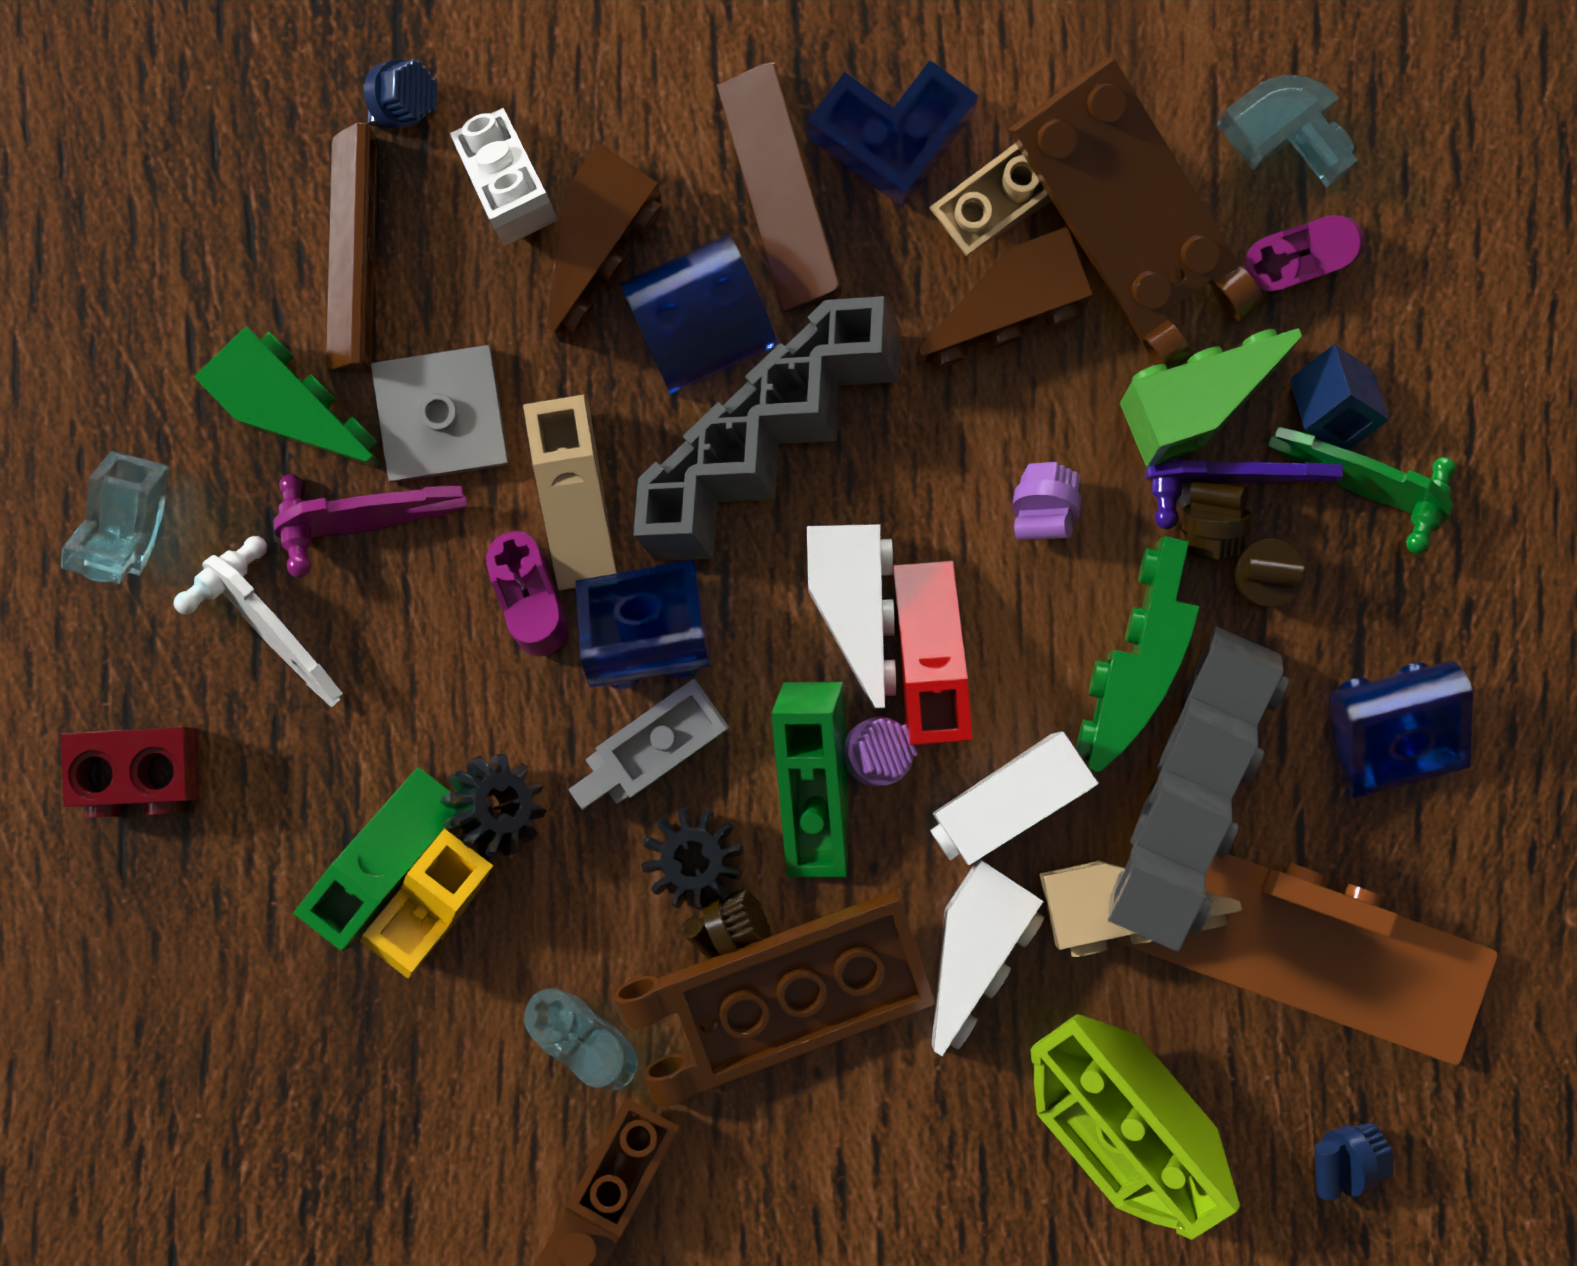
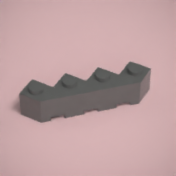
M884 296L823 301L807 317L810 323L786 346L779 343L745 376L748 382L723 406L719 402L714 405L683 435L686 441L661 465L655 462L638 478L633 536L656 561L714 559L717 502L775 500L779 444L837 441L839 390L841 385L898 382L901 327Z
M1217 626L1214 627L1184 693L1185 707L1177 723L1172 727L1157 767V770L1160 771L1158 781L1151 795L1145 800L1130 844L1134 845L1131 857L1124 871L1119 873L1112 890L1109 903V922L1178 952L1188 932L1194 935L1200 933L1212 904L1211 900L1205 898V874L1215 855L1225 858L1238 830V824L1232 822V797L1240 781L1247 784L1251 783L1263 758L1264 750L1257 748V725L1265 709L1273 712L1277 709L1289 682V678L1282 676L1284 672L1281 654Z

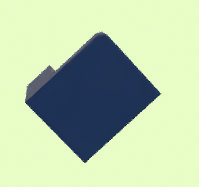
M1333 344L1311 361L1290 380L1304 430L1315 435L1316 438L1323 442L1350 450L1390 420L1373 370L1336 344Z

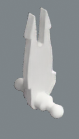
M252 536L237 551L228 550L219 558L212 555L202 563L204 570L194 577V585L175 597L174 607L177 612L183 615L194 613L202 601L205 599L214 600L223 593L242 613L241 616L306 682L307 686L330 707L341 700L339 697L343 694L321 665L315 662L284 624L254 593V588L243 578L247 574L248 564L266 554L267 543L260 536Z

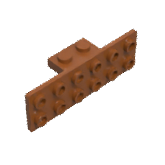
M1227 854L1225 858L1215 855L1205 874V891L1230 897L1241 903L1242 911L1226 914L1227 925L1201 930L1198 935L1188 932L1179 952L1155 941L1132 944L1130 935L1115 938L1116 942L1121 945L1453 1065H1458L1462 1060L1497 959V952L1493 949L1380 908L1384 897L1382 895L1351 884L1347 885L1343 895L1322 887L1326 875L1290 863L1285 874Z

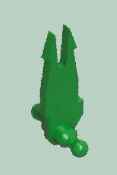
M1278 427L1275 437H1271L1268 444L1270 449L1291 463L1343 465L1341 481L1332 482L1383 506L1387 503L1412 514L1410 520L1414 528L1406 539V547L1412 554L1420 555L1428 551L1431 532L1438 530L1441 522L1448 520L1454 504L1450 499L1452 490L1448 483L1456 472V465L1449 457H1441L1434 461L1432 465L1433 474L1430 479L1411 470L1404 473L1367 456L1317 440L1315 435Z

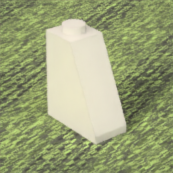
M1051 733L934 811L932 814L939 825L931 829L930 832L950 861L960 855L963 861L970 865L1084 794L1098 783L1065 733Z

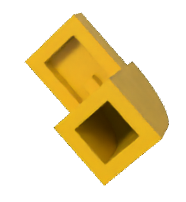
M444 828L406 874L401 889L365 931L360 943L409 979L441 939H444L470 905L486 881L493 865L471 848L465 846L462 841Z

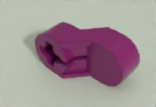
M1342 215L1322 217L1262 238L1254 243L1247 252L1245 270L1262 290L1276 291L1287 289L1345 269L1356 263L1363 254L1366 244L1364 231L1359 223L1351 217ZM1310 249L1311 254L1303 257L1300 256L1299 252Z
M506 532L492 542L486 554V564L491 584L503 609L507 627L521 649L534 656L549 655L562 646L568 634V622L562 601L551 577L548 562L535 540L524 532ZM528 590L530 596L527 597L524 591Z

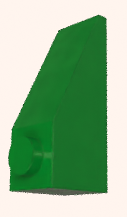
M783 682L771 716L787 877H847L848 769L843 756L844 742L847 737L843 682Z

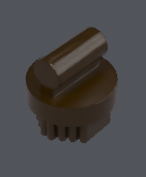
M1194 479L1190 489L1191 504L1183 508L1182 529L1185 531V541H1189L1187 550L1190 555L1218 561L1228 558L1233 559L1234 557L1239 558L1245 547V537L1250 534L1252 518L1251 512L1245 509L1249 495L1247 487Z
M1264 539L1244 549L1236 561L1234 579L1239 592L1250 603L1260 607H1277L1290 602L1298 595L1305 580V565L1299 552L1289 543L1278 539Z
M744 888L730 894L726 899L715 897L708 900L703 907V917L693 916L688 918L682 925L681 933L705 957L711 959L719 955L739 951L740 947L770 937L771 930L770 925L767 923V917L764 915V910L760 907V901Z

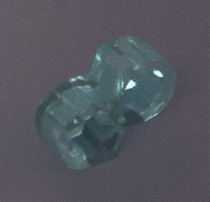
M549 988L541 990L531 997L525 1009V1027L530 1036L545 1052L567 1066L588 1086L615 1091L624 1088L631 1082L637 1070V1054L631 1043L615 1027L595 1014L574 994ZM580 1037V1038L583 1039L585 1042L583 1043V1042H581L580 1040H578L577 1038Z

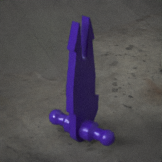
M1183 456L1146 468V479L1152 481V494L1158 499L1155 522L1162 529H1171L1178 523L1179 516L1176 511V499L1182 494V482H1193L1194 479H1202L1219 483H1312L1341 481V477H1343V465L1207 462V460H1183Z

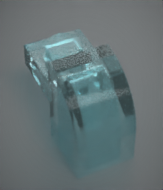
M1285 75L1260 83L1227 108L1216 124L1252 170H1255L1289 142H1291L1327 188L1345 175L1358 161L1352 153L1354 151V144L1347 132L1336 122L1329 124L1323 117L1329 112L1339 97L1324 84L1308 77Z
M111 451L89 477L85 520L62 547L61 569L83 574L86 578L93 581H110L118 584L122 582L128 573L140 576L154 548L163 516L169 466Z

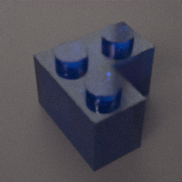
M929 60L893 108L844 72L808 119V138L903 208L974 115L979 95Z

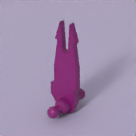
M287 474L283 476L279 484L284 501L278 506L279 515L273 520L274 532L278 538H281L282 547L289 553V560L287 562L288 572L296 578H302L310 572L311 568L306 551L312 545L311 538L339 533L341 536L376 530L429 516L436 518L466 508V496H463L462 486L424 487V490L364 495L329 502L325 498L303 501L301 499L302 479L295 474Z

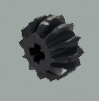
M495 755L491 757L489 763L481 756L473 758L467 762V772L458 770L449 777V781L456 792L443 795L440 803L447 808L455 809V816L445 820L443 827L447 830L461 827L463 832L459 840L468 848H472L477 844L479 855L483 858L494 857L498 850L505 856L516 854L520 850V840L528 842L534 840L539 834L530 820L544 817L547 810L541 805L534 804L532 796L542 792L544 785L540 783L526 785L524 780L528 774L529 765L521 763L510 769L507 755ZM492 795L499 802V805L493 808L494 810H500V815L493 817L487 807L493 806L492 802H486V798Z
M682 807L678 812L682 830L677 832L670 820L661 817L657 820L656 824L659 830L669 838L665 843L654 837H646L644 839L643 846L645 848L662 854L661 859L648 860L643 862L641 867L644 873L663 869L666 876L655 882L651 887L655 895L664 892L673 883L678 886L672 897L671 905L673 907L681 908L685 901L687 890H693L694 903L698 910H702L708 900L704 889L707 885L710 886L717 897L726 899L730 894L727 887L717 878L719 873L731 879L739 880L741 878L742 869L737 866L724 864V857H735L743 854L744 846L743 844H733L722 847L720 840L730 835L734 830L731 822L723 824L715 834L708 831L714 819L713 810L705 809L701 815L699 827H693L690 809ZM689 841H697L703 844L702 855L710 859L709 866L705 872L701 867L695 870L697 875L685 873L683 871L685 862L676 857L681 845L685 849L690 848Z

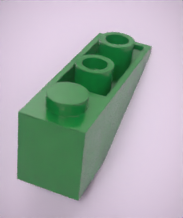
M246 326L194 376L236 421L250 429L375 469L382 463L370 451L378 443L376 439L353 416L344 424L328 408L336 400L334 396L312 374H309L302 381L287 366L294 356L270 331L260 338Z
M417 767L330 865L293 914L340 951L354 947L400 889L406 874L444 830V821L455 816V809L447 808L440 803L443 795L452 792L422 768Z

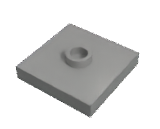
M490 345L371 363L387 475L390 483L510 465L493 353Z

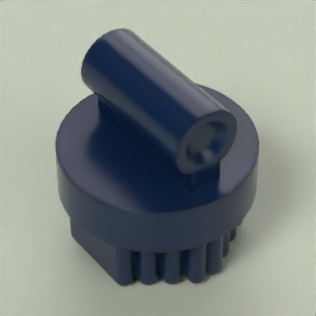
M393 59L379 63L369 71L364 83V98L368 108V125L389 129H402L419 123L426 114L436 110L437 79L432 78V74L427 72V68L422 66L421 61H416L415 59L407 61Z
M1373 1123L1356 1125L1354 1127L1342 1125L1324 1134L1322 1141L1315 1145L1317 1195L1325 1200L1337 1199L1341 1196V1192L1351 1197H1357L1375 1189L1379 1181L1393 1175V1149L1388 1147V1141L1384 1139L1382 1133H1379L1378 1126H1374Z

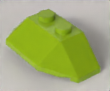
M1076 1014L1034 1044L1031 1048L1032 1063H1034L1037 1115L1117 1209L1153 1224L1176 1229L1177 1234L1191 1240L1237 1212L1240 1203L1218 1128L1138 1034Z

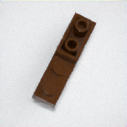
M626 1097L535 1266H605L677 1133L679 1126Z

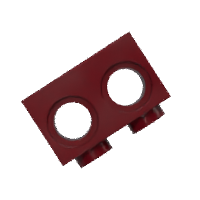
M172 727L61 733L63 807L83 806L84 818L121 816V804L144 803V815L182 813L181 801L200 800L197 728ZM161 754L169 758L174 768L171 782L162 789L154 785L149 776V768L152 761ZM99 758L105 759L110 764L113 772L110 785L102 792L95 789L89 779L90 768Z

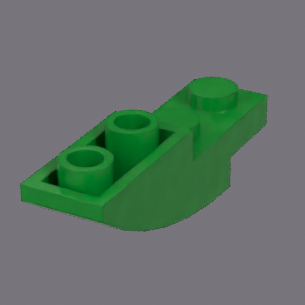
M1164 536L1157 541L1155 550L1145 549L1138 576V583L1147 585L1142 608H1132L1125 635V642L1134 644L1132 654L1113 650L1107 653L1106 662L1098 660L1095 662L1088 692L1089 696L1097 697L1093 721L1083 719L1076 743L1077 753L1079 756L1084 757L1083 762L1091 772H1101L1132 742L1163 700L1179 670L1190 642L1200 607L1176 601L1189 541Z

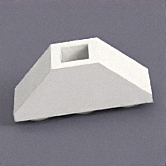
M504 108L491 114L485 113L474 116L462 128L450 133L489 220L503 246L558 221L551 202Z

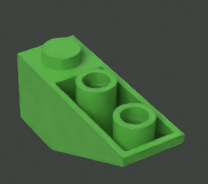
M1299 328L1278 335L1275 329L1264 330L1247 338L1240 347L1225 352L1219 346L1207 348L1191 356L1187 360V364L1167 369L1165 364H1158L1134 375L1130 386L1120 402V406L1146 468L1202 450L1286 360L1302 337Z

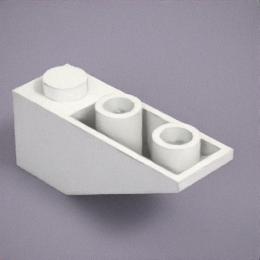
M880 525L807 526L808 592L874 709H884L885 696H896L895 660H884L883 636H894L893 599L882 600L881 575H893L892 539H880Z
M980 859L974 863L944 911L931 1043L934 1051L943 1056L949 1045L957 1050L963 1045L978 1020L970 1014L983 994L993 998L1011 970L1003 962L1016 943L1023 947L1028 945L1044 920V916L1037 912L1043 903L1041 899Z

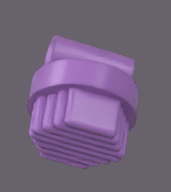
M1057 462L1030 463L1027 465L1021 476L1020 484L1015 488L1012 511L1017 516L1014 531L1018 541L1071 537L1073 524L1080 516L1082 497L1078 492L1080 476L1076 471L1065 468L1064 465H1059Z
M874 717L857 724L847 735L843 748L844 761L851 775L862 784L871 787L886 786L902 779L909 771L913 758L917 755L915 745H909L908 726L905 724L901 725L895 720L886 717Z

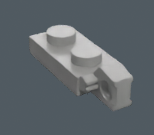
M694 678L595 748L597 751L585 759L594 772L568 790L583 810L607 793L618 804L628 796L630 798L635 796L729 729V726Z

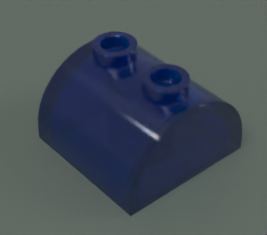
M729 234L619 284L669 394L778 345L775 332L759 293Z
M694 559L576 580L580 659L590 688L609 685L615 689H626L634 686L641 679L669 675L673 678H687L694 675L699 669L712 667L709 635Z
M1448 661L1433 666H1428L1422 662H1415L1401 668L1395 676L1372 682L1366 678H1353L1343 683L1337 691L1331 692L1329 697V715L1333 739L1342 771L1353 798L1471 767L1473 688L1466 674L1455 661Z

